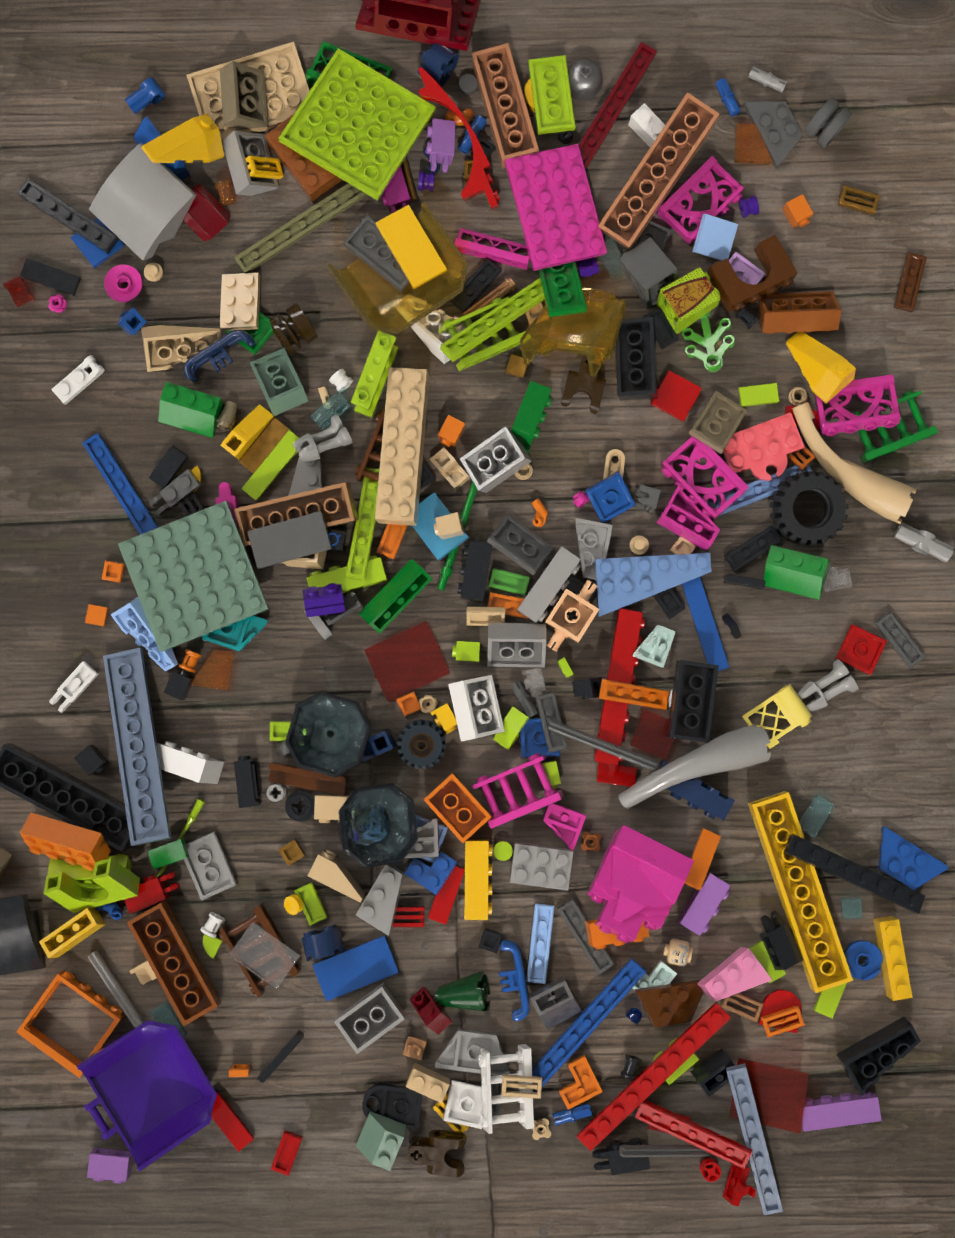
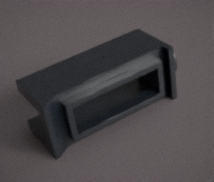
M250 756L239 757V761L234 762L239 808L261 805V802L258 800L260 792L256 763L254 764L253 762L256 761V758L251 759Z

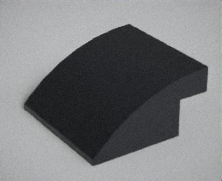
M28 894L0 898V975L46 968L43 948L39 943L42 938L38 910L30 911Z

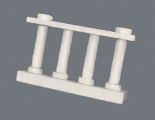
M526 1044L518 1045V1051L514 1054L490 1056V1052L482 1048L481 1055L478 1056V1063L481 1067L483 1115L480 1116L481 1127L488 1134H492V1124L519 1121L526 1129L534 1128L533 1098L491 1096V1084L502 1083V1075L491 1076L490 1064L517 1062L519 1071L508 1075L532 1076L531 1048ZM517 1081L522 1084H532V1082ZM519 1088V1091H522V1092H533V1089H520V1088ZM516 1101L520 1103V1111L518 1113L492 1116V1104Z

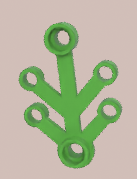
M710 311L700 318L704 337L693 332L691 328L684 329L682 336L686 341L692 340L707 348L708 353L707 355L697 350L696 346L691 344L685 349L686 355L689 358L696 357L704 362L706 370L716 372L723 366L722 357L728 348H732L735 345V339L732 335H726L723 338V344L715 353V344L725 331L731 329L732 324L730 319L723 318L719 323V327L712 335L708 319L711 314ZM724 323H729L726 327L722 326ZM686 333H691L690 336H685ZM727 340H732L731 343H726ZM691 349L695 350L693 353H688ZM713 361L717 362L715 365H710Z

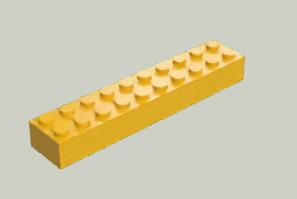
M783 791L748 803L789 927L793 931V938L803 958L801 962L810 988L815 993L853 981L815 867L783 853L790 834L805 839L789 792Z

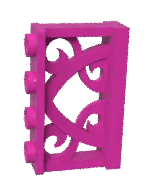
M711 156L658 209L657 215L690 245L696 240L703 214L714 217L720 215L723 217L730 209L728 206L732 203L736 204L743 197L741 193L744 187ZM713 170L722 180L716 183L711 171ZM703 182L705 184V187L708 185L709 187L706 189H701L699 187V184ZM728 185L732 190L731 195L724 197L722 193L727 190L724 188L718 190V186ZM711 191L710 210L691 211L693 199L690 192L706 194ZM687 200L689 202L687 210L684 209L686 205H682L681 201ZM718 201L723 203L719 208ZM669 212L681 216L682 218L680 220V223L677 220H675L669 214ZM686 218L689 219V227L691 223L697 225L694 231H687L684 228V220Z
M893 374L853 380L828 402L831 407L825 411L823 410L822 400L814 394L821 435L834 436L837 433H854L862 429L870 431L883 426L891 428L900 422L901 415ZM888 390L890 401L882 399L883 391ZM872 393V395L869 396L870 398H867L864 394ZM852 395H858L862 401L872 403L860 416L854 415L843 408L851 401ZM839 397H846V400L839 404L842 401ZM879 404L889 406L891 408V414L881 416L879 412H886V409L882 406H879ZM835 411L836 413L832 415V419L837 418L839 422H827V414Z
M693 436L661 464L662 473L667 478L671 477L675 482V487L677 488L679 485L683 489L682 491L701 509L702 513L704 512L712 521L746 493L749 488L712 448ZM691 445L694 447L690 458L681 455ZM704 458L706 460V464L700 465L695 461L697 460L700 463V459ZM684 460L688 464H679L678 466L682 467V471L677 472L673 469L674 461ZM713 467L715 469L712 476L714 488L695 486L693 468L706 470ZM719 476L724 478V482H719L720 487L716 482V478ZM734 489L736 493L725 501L723 493ZM715 495H719L721 505L718 508L709 507L707 501L712 499L715 504Z

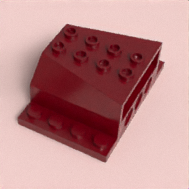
M363 0L356 21V30L433 45L437 43L448 48L468 51L481 0Z

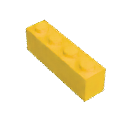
M467 839L465 841L464 920H488V915H492V903H488V895H492V883H488V875L492 876V864H488V856H492V844H489V839Z
M894 916L875 918L873 921L878 949L883 957L881 967L886 996L893 1001L913 998L899 919Z

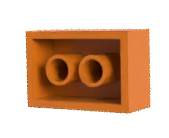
M453 772L423 799L462 843L492 817Z

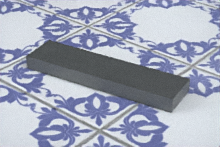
M572 898L557 908L558 912L598 975L613 967L615 963L605 948L595 949V947L588 944L585 925L587 919L575 900Z

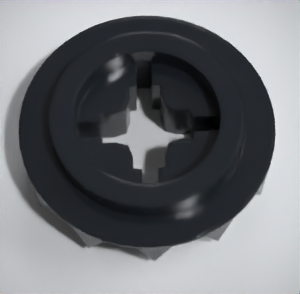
M303 790L295 791L286 799L285 810L291 819L302 822L310 819L314 814L315 799L310 793ZM302 798L303 804L309 807L303 808L299 814V808L293 806V804H298Z

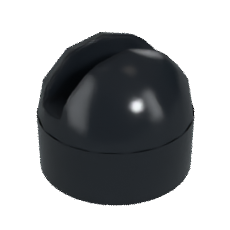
M566 131L559 132L558 139L561 143L569 144L573 140V131H567L568 133L565 138L562 136Z

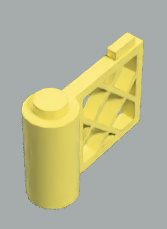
M788 684L742 717L750 726L754 724L751 723L748 717L754 713L762 714L761 723L756 727L762 726L764 729L773 730L772 738L769 739L770 743L766 744L771 749L779 743L777 739L795 727L808 725L813 715L792 685ZM772 701L778 706L776 714L765 712L766 705ZM765 715L776 717L774 728L763 726ZM778 717L787 719L790 726L784 730L776 728Z

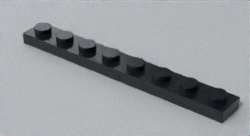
M789 835L783 853L913 913H920L925 895L799 836Z

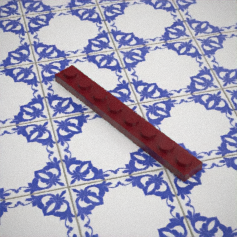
M643 42L636 49L578 145L585 172L657 54L655 49Z

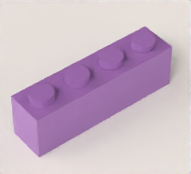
M865 1090L866 1093L862 1096L860 1094L841 1093L837 1097L824 1095L820 1097L821 1099H801V1102H796L799 1126L805 1132L882 1121L878 1096L870 1090Z

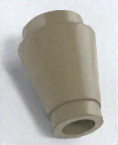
M227 401L216 420L218 428L231 431L235 427L238 406L236 403Z

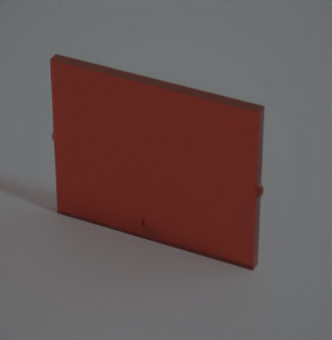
M423 622L364 650L374 671V677L377 678L387 702L450 674L439 650L440 646L437 645L427 622Z
M738 1057L737 1065L746 1064L761 1125L800 1134L804 1106L806 1105L805 1098L809 1073ZM732 1095L729 1117L739 1119Z

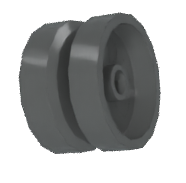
M833 97L816 112L804 130L811 138L815 137L822 130L817 143L824 149L838 135L852 116V113L846 108L841 109L834 116L839 108V102Z

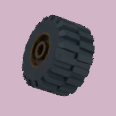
M424 719L414 720L406 724L400 731L397 739L398 753L408 766H412L415 769L431 768L444 755L446 749L445 737L440 728L433 722Z

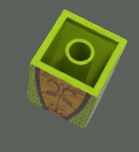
M699 267L660 289L656 305L662 309L677 335L717 307L720 301V293L717 288H713L708 274Z

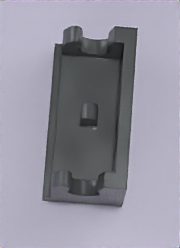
M640 484L635 495L639 497L638 501L642 504L635 503V506L652 514L656 509L661 490Z
M354 590L343 596L345 612L323 615L329 626L334 625L363 607Z

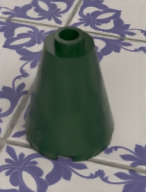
M479 971L439 986L438 991L435 992L436 1002L442 1007L482 1012L489 1011L490 1001H487V997L490 995V987L487 975L484 974V971Z

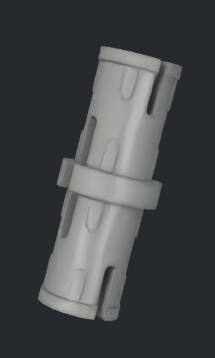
M755 66L752 67L748 78L763 84L764 87L768 86L780 93L783 92L787 81L772 75V72L767 73Z

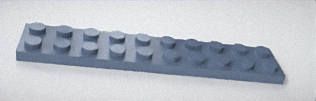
M136 648L105 655L103 660L131 846L171 838L143 650Z

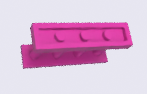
M539 753L528 757L529 761L489 778L487 775L476 779L477 783L472 785L473 789L481 786L493 813L491 815L492 818L488 821L490 828L552 804L564 797L561 790L555 791V788L552 789L541 761L547 758L546 754L540 756ZM534 765L545 790V796L539 799L534 795L523 768ZM514 772L517 773L528 799L526 800L527 804L520 806V803L517 804L506 778V775ZM499 779L510 805V811L505 813L499 810L488 784Z

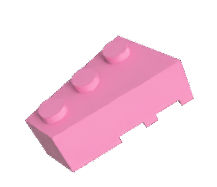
M740 947L697 984L708 999L719 1001L769 982L772 979L750 949Z

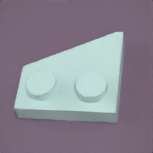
M657 625L633 653V657L664 668L675 631Z

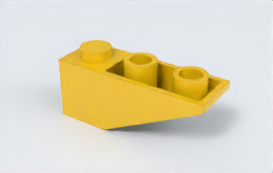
M259 404L229 433L221 443V446L236 459L240 460L274 418L273 414Z

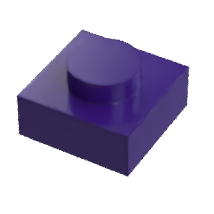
M594 257L576 261L580 277H589L599 273V267Z

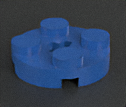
M856 940L850 943L843 951L852 977L870 980L879 974L883 957L881 951L874 944L866 940ZM861 955L863 957H867V959L865 960V965H863L862 963L858 964V960Z

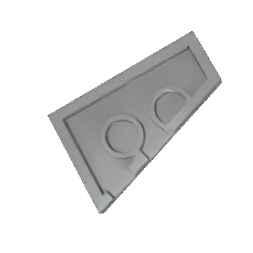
M299 457L288 496L322 488L321 459L303 462Z
M575 518L582 578L596 581L595 559H606L613 525Z

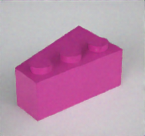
M678 485L656 523L707 551L713 544L720 529L704 512L702 513L695 505V502Z

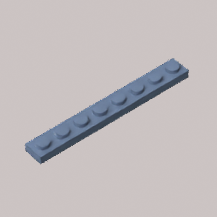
M746 1064L726 1067L745 1145L752 1149V1155L749 1160L763 1214L783 1212Z

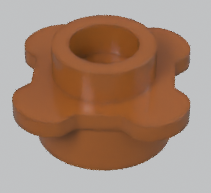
M584 832L582 834V850L598 852L600 850L599 840L601 835L599 833L589 834V832Z

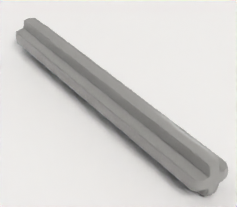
M96 950L89 954L88 959L133 1027L135 1028L145 1022L100 953Z

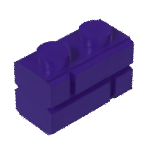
M331 583L325 587L318 588L311 586L302 590L306 617L345 612L341 584Z

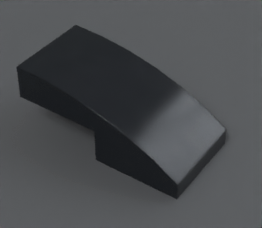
M172 445L161 458L149 479L164 489L170 484L176 472L181 470L188 455Z

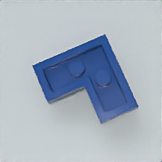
M440 851L439 857L436 858L431 867L419 858H414L404 874L433 894L438 895L458 861Z

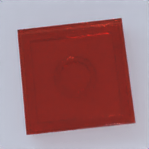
M643 710L630 746L667 759L674 738L667 737L669 719Z

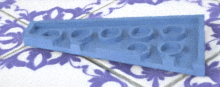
M710 553L595 559L596 585L598 586L596 588L599 609L598 617L710 573Z

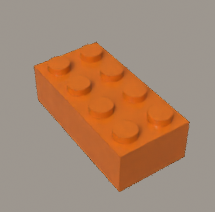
M30 813L19 832L29 847L30 852L36 855H40V853L45 854L53 860L61 859L69 865L74 866L78 864L89 871H93L95 862L107 859L110 853L102 833L35 813Z

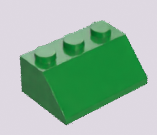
M165 382L160 398L158 422L214 438L218 423L216 420L222 412L224 402L219 397Z
M771 545L765 566V586L820 600L831 563L826 558Z

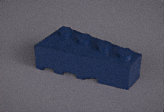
M661 760L656 770L664 767L669 763L664 760ZM696 778L667 788V790L671 791L670 796L679 801L681 798L687 800V805L695 810L698 807L705 810L704 815L713 820L717 817L724 821L735 802L731 797L723 795L720 791L707 786Z

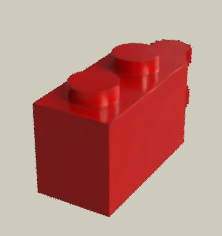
M175 872L158 877L153 874L144 878L145 882L139 884L138 896L124 899L129 913L132 914L170 897L169 892L179 888L180 884L174 883L166 887L164 880H169L176 876Z

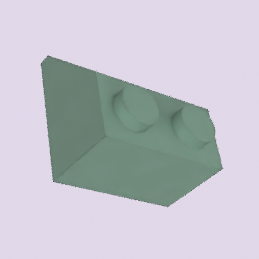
M370 1111L356 1147L371 1164L390 1171L403 1142L406 1125Z

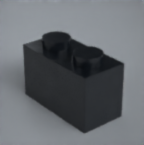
M721 1048L690 1072L709 1097L729 1083L726 1067L735 1065Z

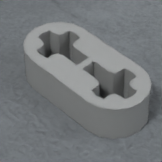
M320 616L308 617L324 640L333 635Z

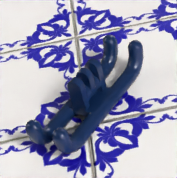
M243 330L229 332L186 361L184 365L185 377L193 383L198 382L197 369L209 361L216 372L221 371L218 363L223 368L227 367L224 359L229 364L233 363L227 349L242 340L248 343L249 346H254V339Z

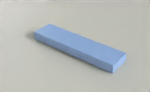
M535 903L526 982L546 984L554 905Z

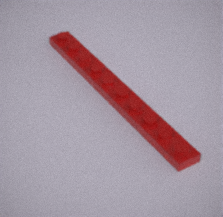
M715 1002L577 1134V1138L592 1151L712 1037L731 1016Z

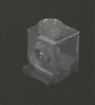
M541 667L522 671V675L527 676L524 679L525 689L530 690L531 697L543 695L542 691L546 690Z

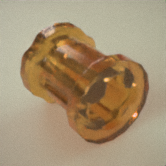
M223 180L215 184V189L218 190L220 196L219 201L221 205H230L236 201V196L233 195L231 190V181Z

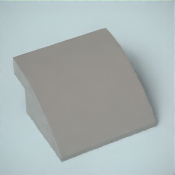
M140 143L110 174L95 196L89 210L140 259L146 260L153 257L159 243L175 237L196 194L163 163H153L141 149L143 144Z

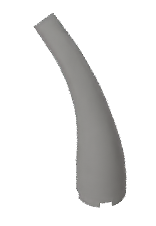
M756 724L727 732L641 779L618 795L619 800L626 809H630L652 795L681 782L766 762L771 757V752H767L766 745L770 743L769 737L762 726L756 727Z

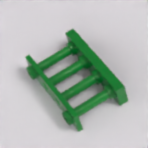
M913 390L902 394V398L897 399L898 405L905 402L908 403L918 426V433L911 435L907 431L901 416L900 422L897 424L901 435L899 436L900 440L894 442L893 439H890L885 426L877 427L883 441V447L876 449L872 445L865 429L858 430L866 449L864 450L865 454L860 456L862 464L939 433L936 425L930 428L928 425H925L915 398L922 394L921 390L915 393ZM882 405V407H884L886 410L890 409L891 411V408L889 406ZM861 411L853 413L857 416L862 415Z

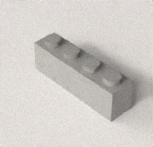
M561 547L517 611L535 624L538 620L542 622L548 614L545 611L548 605L553 606L559 598L556 595L560 589L564 591L570 581L567 578L571 573L575 575L581 567L578 564L581 559L564 547Z

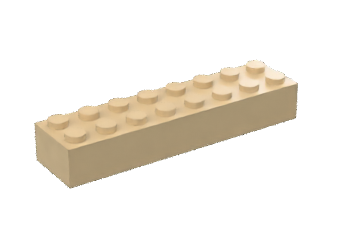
M389 367L375 519L380 524L417 526L430 375L427 369Z

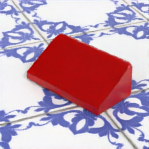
M598 762L596 782L631 787L636 783L637 768Z

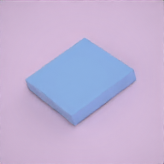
M703 214L692 252L721 261L726 258L728 259L738 224Z

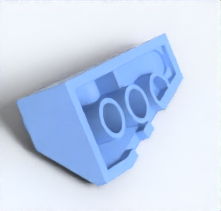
M139 597L134 598L111 614L120 629L126 635L130 633L136 639L135 643L139 647L141 645L148 650L149 657L164 671L178 665L172 648L159 652Z

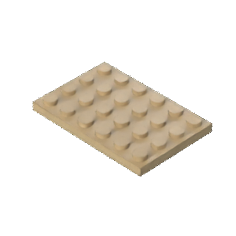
M294 42L233 60L234 62L264 71L267 127L236 129L223 125L220 69L232 61L187 74L198 114L200 116L207 113L219 128L221 142L233 131L259 133L277 127L297 111L309 93L308 84Z

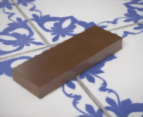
M910 252L906 254L894 308L908 312L914 311L926 256Z

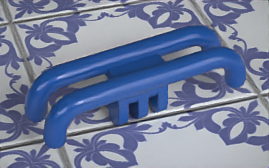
M503 940L500 942V949L513 953L516 969L499 972V977L507 976L506 979L500 980V984L509 985L502 987L501 990L502 992L520 991L522 1005L519 1009L512 1012V1019L520 1021L530 1011L521 951L515 942Z

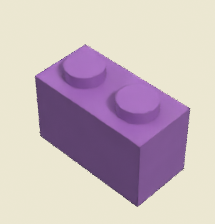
M94 1148L89 1155L87 1178H93L94 1181L112 1180L113 1183L118 1184L126 1182L131 1176L133 1157L130 1151Z

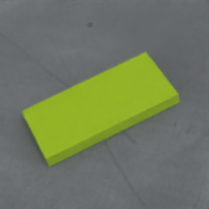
M566 55L528 60L538 135L575 130Z

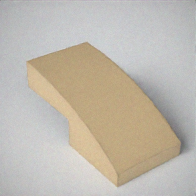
M444 447L430 458L433 465L455 490L470 479L469 475Z

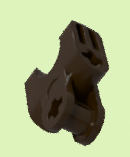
M588 353L582 358L579 372L569 370L561 406H569L574 394L584 392L591 401L590 412L597 414L606 379L597 377L600 359L596 354ZM589 361H592L593 366L591 368H588Z
M432 1130L429 1132V1138L417 1136L409 1141L406 1154L407 1159L415 1165H427V1172L431 1175L460 1177L465 1171L463 1162L449 1157L446 1152L451 1149L463 1148L467 1142V1137L460 1131Z

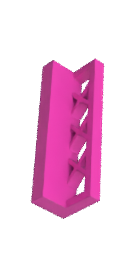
M460 228L458 238H456L454 243V251L483 259L489 258L491 261L525 270L528 268L530 261L529 253L527 252V256L515 253L520 249L528 251L526 245ZM463 234L471 236L474 242L463 240ZM483 240H487L490 242L492 247L478 243ZM506 245L510 251L497 249V247Z

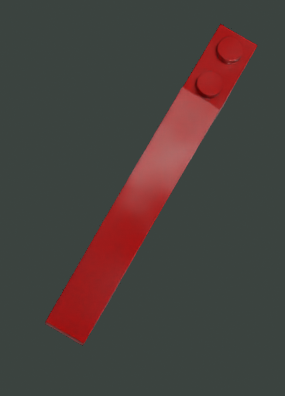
M422 67L418 68L425 85L424 88L418 90L422 99L439 103L451 110L463 122L469 132L473 147V164L470 177L461 192L463 200L467 201L485 193L491 209L498 208L497 202L500 201L496 190L492 191L490 184L493 181L490 173H485V171L491 169V166L474 131L457 105Z

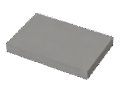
M216 831L186 844L189 857L185 858L184 861L201 901L238 884Z

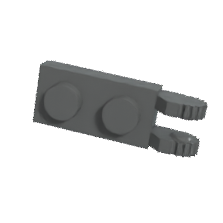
M187 469L160 491V494L151 499L149 503L151 506H154L164 499L167 503L156 511L158 516L162 515L170 508H174L180 501L201 486V483L193 472Z

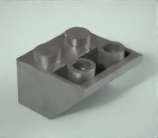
M564 976L529 993L530 999L546 1029L582 1012Z

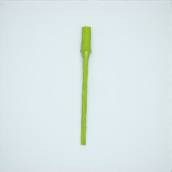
M198 798L177 840L184 837L190 824L196 820L205 803L204 800ZM167 865L161 868V870H160V872L158 873L157 877L160 876V875L162 876V874H163V872L165 871Z

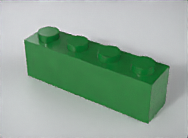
M411 558L358 614L380 634L433 578Z

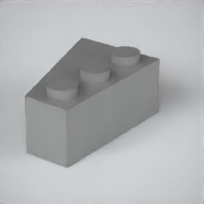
M392 864L384 866L356 913V916L388 936L392 933L405 872Z

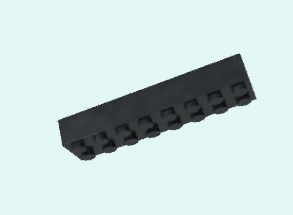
M12 743L3 744L0 750V787L69 824L102 833L106 843L120 851H125L129 848L131 843L125 803Z

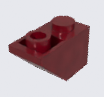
M424 986L409 999L425 1025L439 1035L453 1022L445 1009L436 1002V999Z

